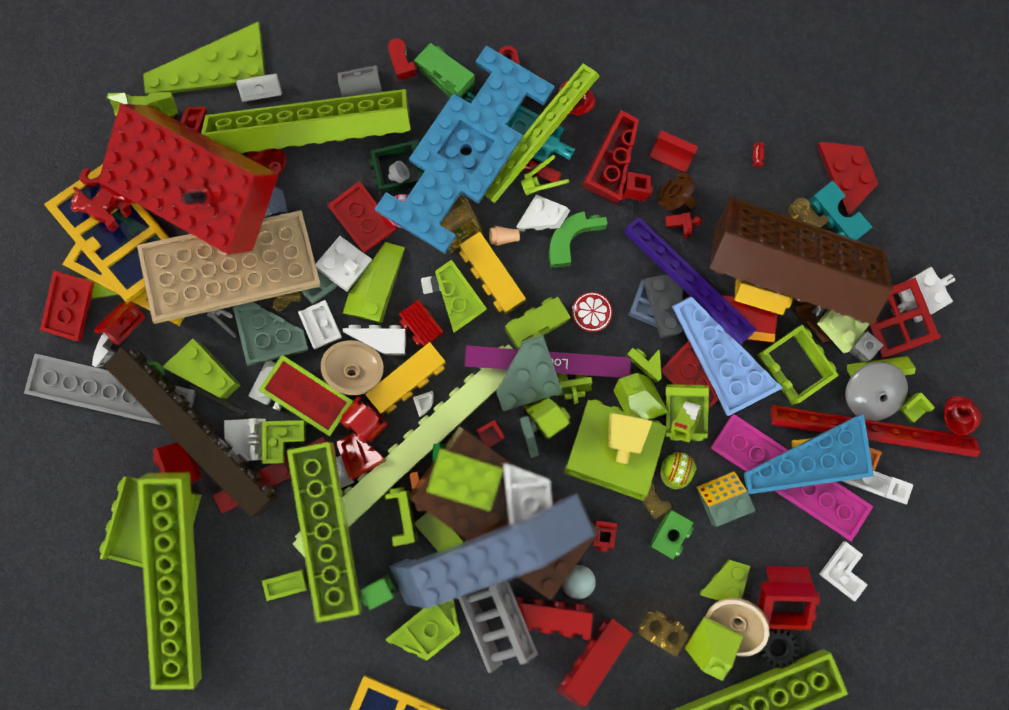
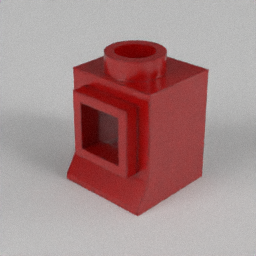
M595 520L594 525L601 529L592 541V545L597 546L596 550L609 552V548L614 549L618 523ZM601 531L611 532L609 542L600 541Z

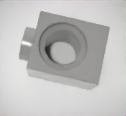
M867 331L860 336L849 352L860 362H866L874 357L883 344Z

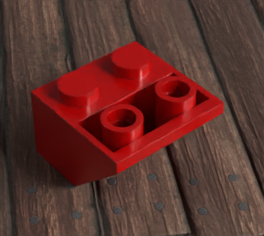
M178 442L153 449V460L155 465L160 468L161 473H190L191 484L203 479L198 463Z

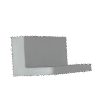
M377 65L338 73V83L342 97L382 92Z

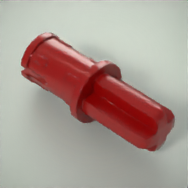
M530 160L527 163L530 167L526 165L523 170L531 172L540 164ZM545 166L534 175H537L538 179L541 177L551 182H557L560 180L561 172Z

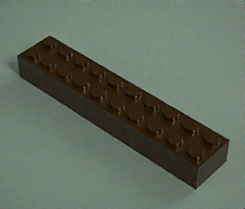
M121 347L103 366L251 518L261 516L279 498L276 495V489L269 483L266 485L261 480L262 475L253 468L251 470L246 465L248 461L241 454L237 455L232 450L233 446L228 440H222L217 435L219 431L213 425H207L203 421L205 417L197 409L193 410L189 406L190 401L185 396H179L174 391L176 387L170 381H164L160 377L162 373L155 366H150L146 362L147 357L143 353Z

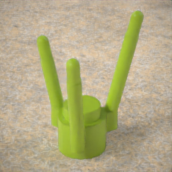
M555 155L546 159L531 172L524 174L525 179L521 180V184L526 196L539 190L569 183V179L540 185L537 176L532 177L554 160Z

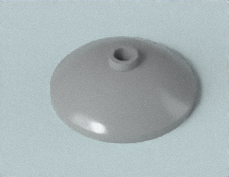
M886 362L870 363L858 369L850 378L845 392L846 402L856 416L864 414L865 420H883L892 416L903 405L908 393V384L905 375L896 366Z

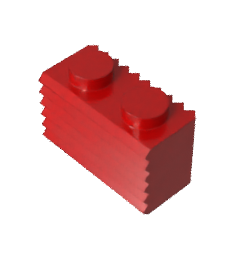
M419 299L399 314L402 318L399 322L406 331L409 328L414 333L412 339L418 346H426L429 342L433 343L444 334V331Z

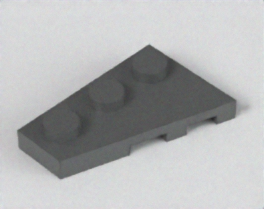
M668 274L646 278L643 283L660 338L680 334L682 326L672 306L682 301L683 289Z

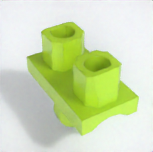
M557 373L563 393L555 396L564 395L565 400L573 399V403L578 404V398L585 397V392L592 391V379L588 375L575 374L574 380H568L567 374Z

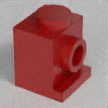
M627 172L622 200L629 198L646 201L653 192L651 176Z

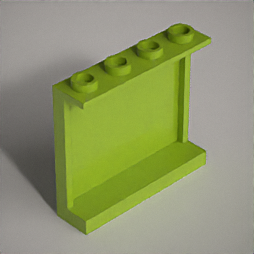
M588 400L564 474L643 501L648 496L667 426L662 425L660 421L650 420L652 424L641 453L630 452L628 464L615 462L618 449L608 447L609 413L626 415L619 407L603 405V402L599 400Z
M123 476V479L118 484V497L113 502L111 508L113 512L112 518L106 525V539L100 546V559L102 560L108 558L143 567L138 492L139 478ZM191 492L194 524L202 494Z

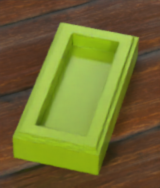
M304 569L262 580L266 601L308 590Z

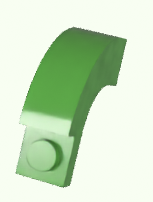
M580 212L565 219L560 228L556 229L551 239L549 248L550 268L570 266V242L572 239L583 232L606 229V217L593 215L586 219L585 212Z

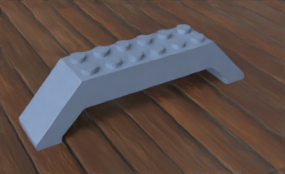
M578 494L557 501V503L524 520L418 560H409L407 558L390 565L389 568L406 605L430 608L543 567L594 536L595 532Z

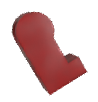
M398 38L391 40L388 44V50L398 81L417 76L414 62L408 63L405 43Z

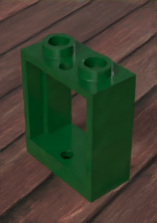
M419 140L371 150L372 157L369 158L371 170L375 169L376 177H373L375 188L380 189L382 194L412 188L417 184L425 171L416 166L419 177L405 180L402 183L396 182L385 185L379 160L412 153L419 145Z

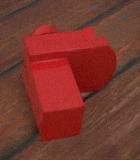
M690 212L665 217L667 229L683 226L685 240L688 239V235H693L692 226H698L702 223V219L699 216L690 218Z

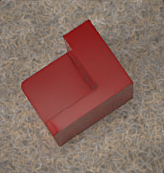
M495 420L477 430L487 447H491L505 439Z

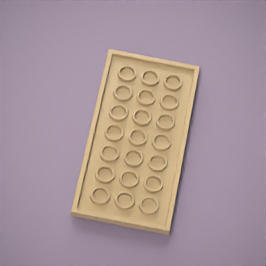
M302 210L264 218L254 249L249 252L227 255L192 234L137 245L154 324L321 286Z

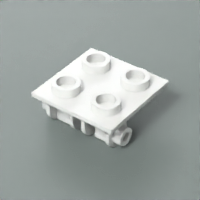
M266 419L224 420L225 439L232 444V450L237 455L241 454L247 461L262 460V422L266 421Z

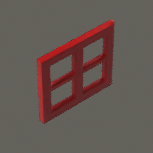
M916 278L892 286L893 290L888 300L895 316L879 322L875 320L873 325L869 324L873 336L883 344L879 350L881 359L940 339L941 334L937 332ZM911 289L918 307L900 314L893 295ZM921 315L928 334L911 340L904 321ZM898 324L905 342L888 348L881 330Z

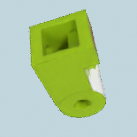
M684 401L676 420L671 425V436L673 438L690 443L701 415L702 406ZM678 431L686 433L687 435H682Z

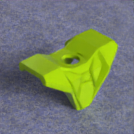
M171 92L149 93L148 96H129L125 93L107 94V99L110 100L114 109V115L116 116L120 104L149 105L172 118L178 114Z

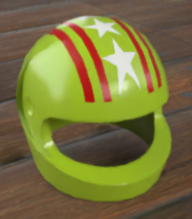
M674 452L667 456L661 467V479L664 484L672 489L686 487L693 479L697 470L693 458L684 452Z

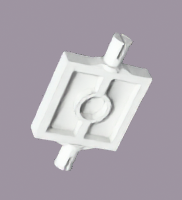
M932 267L911 278H916L930 314L953 302L945 286L955 281V278H952L954 277L952 274L940 279ZM911 289L898 293L901 304L897 305L900 313L918 307ZM921 315L913 318L915 323L923 320Z

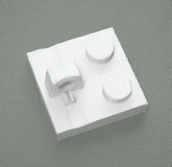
M339 236L315 265L319 272L348 292L367 269L372 259Z

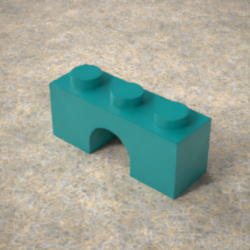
M831 181L808 200L811 203V208L823 218L825 217L827 219L826 222L824 221L826 226L832 228L837 234L857 240L870 230L872 226L860 212L849 218L839 213L838 204L846 195L834 181Z

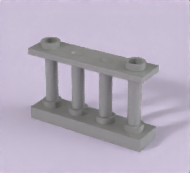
M508 580L458 597L488 673L503 665L502 660L517 656L521 665L538 655ZM492 596L497 608L482 612L478 600ZM500 616L505 628L490 632L486 620ZM509 636L513 648L498 652L494 640Z

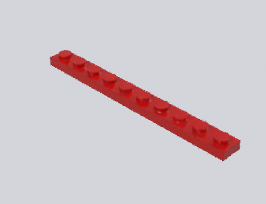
M772 405L770 410L772 425L824 433L853 418ZM865 420L868 440L978 457L981 452L977 439L973 436H960L954 433Z

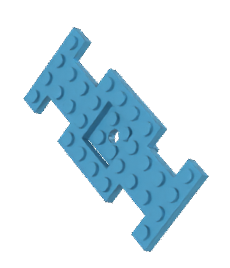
M488 46L483 49L475 61L476 66L490 73V76L470 104L453 93L410 156L409 162L425 172L404 203L386 192L375 208L377 213L444 254L455 240L456 235L440 224L458 197L463 194L479 204L522 139V134L507 126L512 116L526 96L544 105L555 89L554 85ZM469 147L472 152L470 155L465 156L461 154V149Z

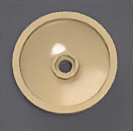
M348 340L336 343L322 357L321 374L323 379L332 389L343 394L360 395L367 393L378 385L383 375V361L379 353L374 348L360 341Z
M725 598L714 603L706 614L707 618L743 635L736 656L756 654L763 649L768 641L770 632L768 620L764 613L749 601L740 598Z

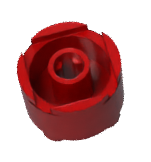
M358 396L342 414L340 422L346 428L350 429L351 427L357 432L355 436L361 442H373L388 426L389 422H383V414L370 402L367 401L364 404L361 401L363 397Z

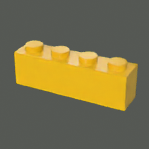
M481 232L460 244V256L465 263L469 261L472 265L471 272L476 279L480 278L484 283L482 288L488 296H493L495 299L493 304L499 312L503 311L506 315L526 302L525 296Z
M429 342L365 395L381 414L386 412L388 415L397 408L395 404L400 400L406 401L413 395L411 391L416 387L422 388L429 382L427 378L432 374L438 375L445 369L446 361Z

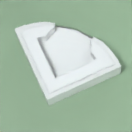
M433 391L413 397L419 417L425 415L431 409L434 401Z

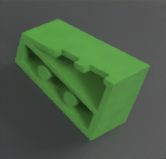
M430 43L414 60L416 68L450 98L454 93L465 100L468 97L467 94L469 92L472 93L476 89L475 75L445 54L439 46H434Z

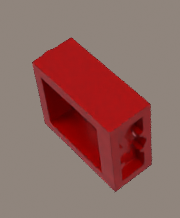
M762 582L757 607L766 616L769 629L811 630L812 623L816 620L815 609L816 605H819L820 597L819 593L815 591L813 583ZM774 600L806 601L804 612H772Z

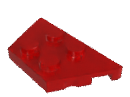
M821 142L817 146L830 179L846 195L840 200V204L845 216H847L878 185V181L864 147Z

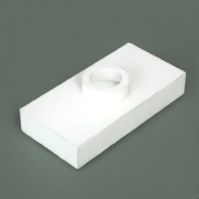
M277 74L237 80V87L242 102L282 95Z

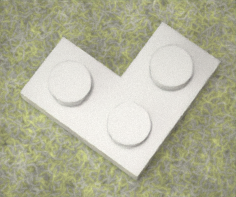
M843 541L819 575L853 601L857 600L867 586L865 582L851 572L863 555L850 544Z

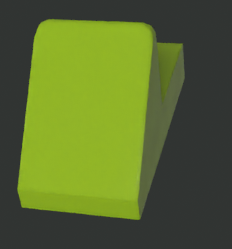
M632 348L626 354V357L631 358V362L655 383L660 381V350H657L648 361L645 359L647 356L640 349L635 350Z

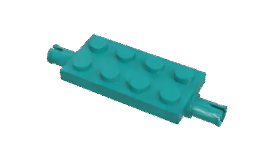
M469 92L465 101L471 104L476 96ZM520 105L507 126L522 134L523 137L540 115ZM558 126L532 159L542 163L550 157L551 153L556 152L570 161L575 148L560 141L564 128Z

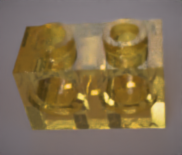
M649 610L637 633L677 657L689 636L684 631L686 627L676 621L673 624L666 620L667 616L658 610L655 613ZM653 621H659L660 624L656 631H651L649 628L650 623ZM671 632H677L678 634L674 642L668 641V635Z

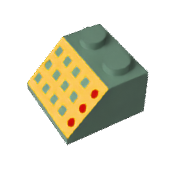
M734 471L696 486L712 526L718 527L755 511L746 488Z

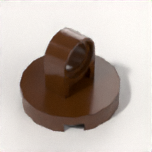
M679 173L676 175L678 178L673 181L669 179L661 187L658 193L660 198L658 204L667 211L681 207L685 211L692 212L697 204V201L691 196L695 188V182L688 174Z

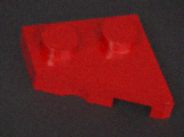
M351 433L336 442L348 477L352 480L386 461L367 442H361L355 436V433Z

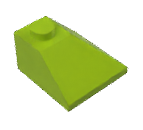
M636 373L618 380L613 391L626 416L650 420L668 413L650 377Z
M704 616L687 642L685 649L703 672L722 681L733 665L743 635Z

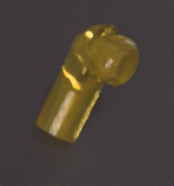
M294 292L278 296L273 302V308L276 311H282L290 302H301L302 293Z

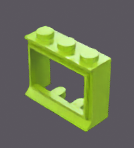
M803 325L796 327L757 354V357L772 378L783 387L781 390L791 405L802 402L839 376L835 365L827 360L823 348L814 342L812 333ZM792 336H794L823 377L799 395L793 388L792 383L781 371L780 366L775 363L769 352Z

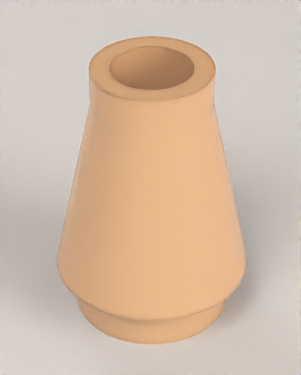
M495 226L489 230L490 244H495V246L519 241L520 239L519 229Z

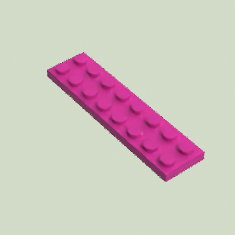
M735 414L729 417L710 446V449L745 472L788 451V449ZM837 482L774 490L848 541L853 540L874 507Z

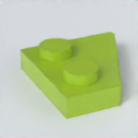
M728 559L722 566V569L711 578L712 580L699 594L718 601L725 598L742 599L750 566Z

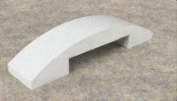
M873 471V477L842 481L903 504H907L913 488V484Z

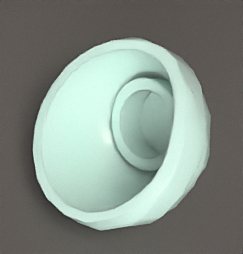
M575 565L562 584L563 591L567 596L574 599L586 598L595 588V576L589 568L583 565Z

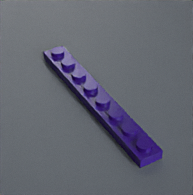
M640 217L625 228L624 233L740 345L754 334L757 329Z

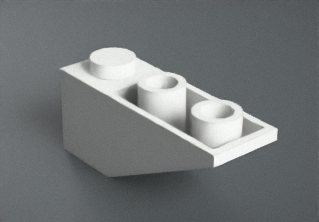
M349 325V328H343L345 334L384 355L406 356L407 331L402 329L400 325H390L389 329H381L380 325H369V329L361 328L360 325Z

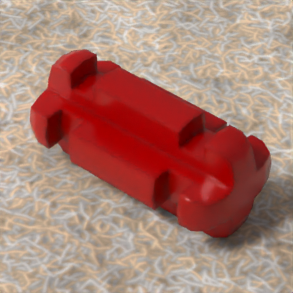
M757 142L753 145L755 149L753 150L754 163L752 165L753 167L761 168L764 166L765 144Z

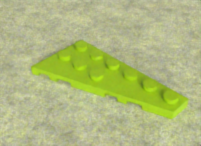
M259 22L143 74L145 94L148 96L149 93L153 92L177 93L237 85V80L265 76Z

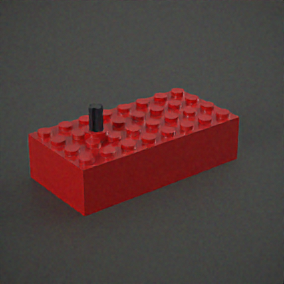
M120 104L98 182L228 255L253 251L279 174L149 105Z

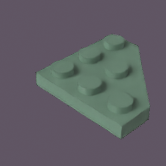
M254 302L233 307L247 366L276 360L282 355L288 357L309 351L304 331L299 327H295Z
M543 334L522 341L515 358H513L506 371L505 377L499 384L497 396L503 411L563 393Z

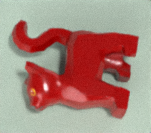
M86 168L79 176L80 181L84 185H100L101 188L95 197L90 200L85 193L74 187L75 195L72 198L70 209L73 212L87 213L94 220L104 222L106 227L113 233L119 227L115 218L111 215L115 208L119 209L121 215L127 218L132 213L129 206L133 203L135 204V202L98 182L99 178L89 179L88 175L91 170Z

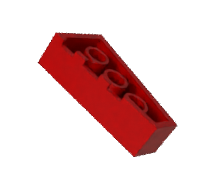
M622 110L616 115L581 187L615 205L622 200V192L626 182L627 169L631 159V151L639 119Z
M514 596L528 631L538 628L539 632L551 634L555 633L556 630L559 631V634L566 637L582 634V639L590 640L593 613L590 608H586V604L574 603V606L565 605L566 602L553 600V604L544 603L545 600L540 598H532V601H526L522 596Z
M613 618L607 619V621L603 620L597 628L598 633L588 641L585 646L586 650L576 659L573 668L557 688L559 693L576 706L587 705L632 636L630 631Z

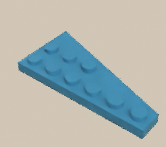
M860 414L744 472L748 494L873 477L864 414Z

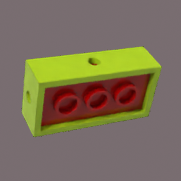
M283 355L258 389L329 436L342 419V414L353 402Z

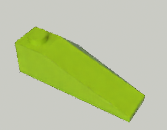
M387 242L384 243L348 294L343 314L382 325L405 247Z

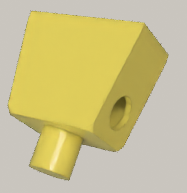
M609 413L608 447L618 449L615 462L628 464L630 452L641 453L652 421Z

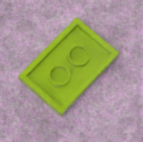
M440 449L427 492L490 511L503 468Z

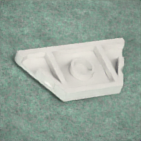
M503 464L509 525L529 518L552 505L550 480L548 478L509 464Z

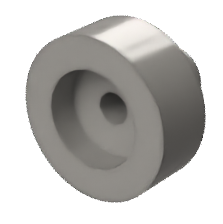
M396 161L390 165L388 177L391 181L395 180L398 183H402L410 177L409 169L402 161Z

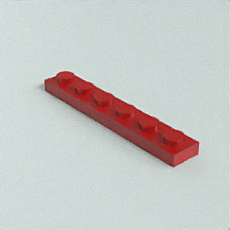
M322 437L305 447L328 442L325 437ZM288 456L285 457V463H273L258 471L262 475L261 480L266 485L269 483L273 487L292 478ZM224 490L213 495L222 514L239 506Z

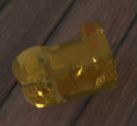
M797 198L789 206V214L793 219L819 228L829 221L825 215L819 218L811 209L810 202L806 198Z
M651 482L648 496L643 501L641 500L652 518L657 519L671 509L672 506L668 500H660L655 493L654 484Z

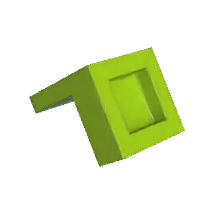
M915 393L905 400L899 410L911 423H914L925 412L932 411L935 407L922 393Z

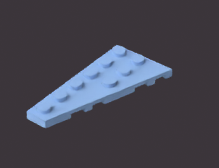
M692 297L672 306L727 416L783 388Z

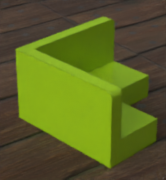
M304 420L262 422V464L285 463V442H306L305 426L308 425V422Z

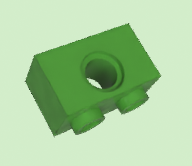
M668 509L649 546L671 559H674L675 556L678 557L684 546H682L684 539H688L694 528L691 526L694 522ZM675 529L677 531V538L670 541L668 539V532Z
M389 574L360 590L362 593L360 599L365 607L368 606L371 610L394 598L397 591Z

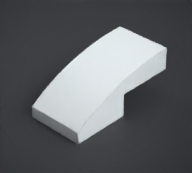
M105 333L100 337L92 362L94 367L104 369L103 365L115 354L110 349L114 343Z

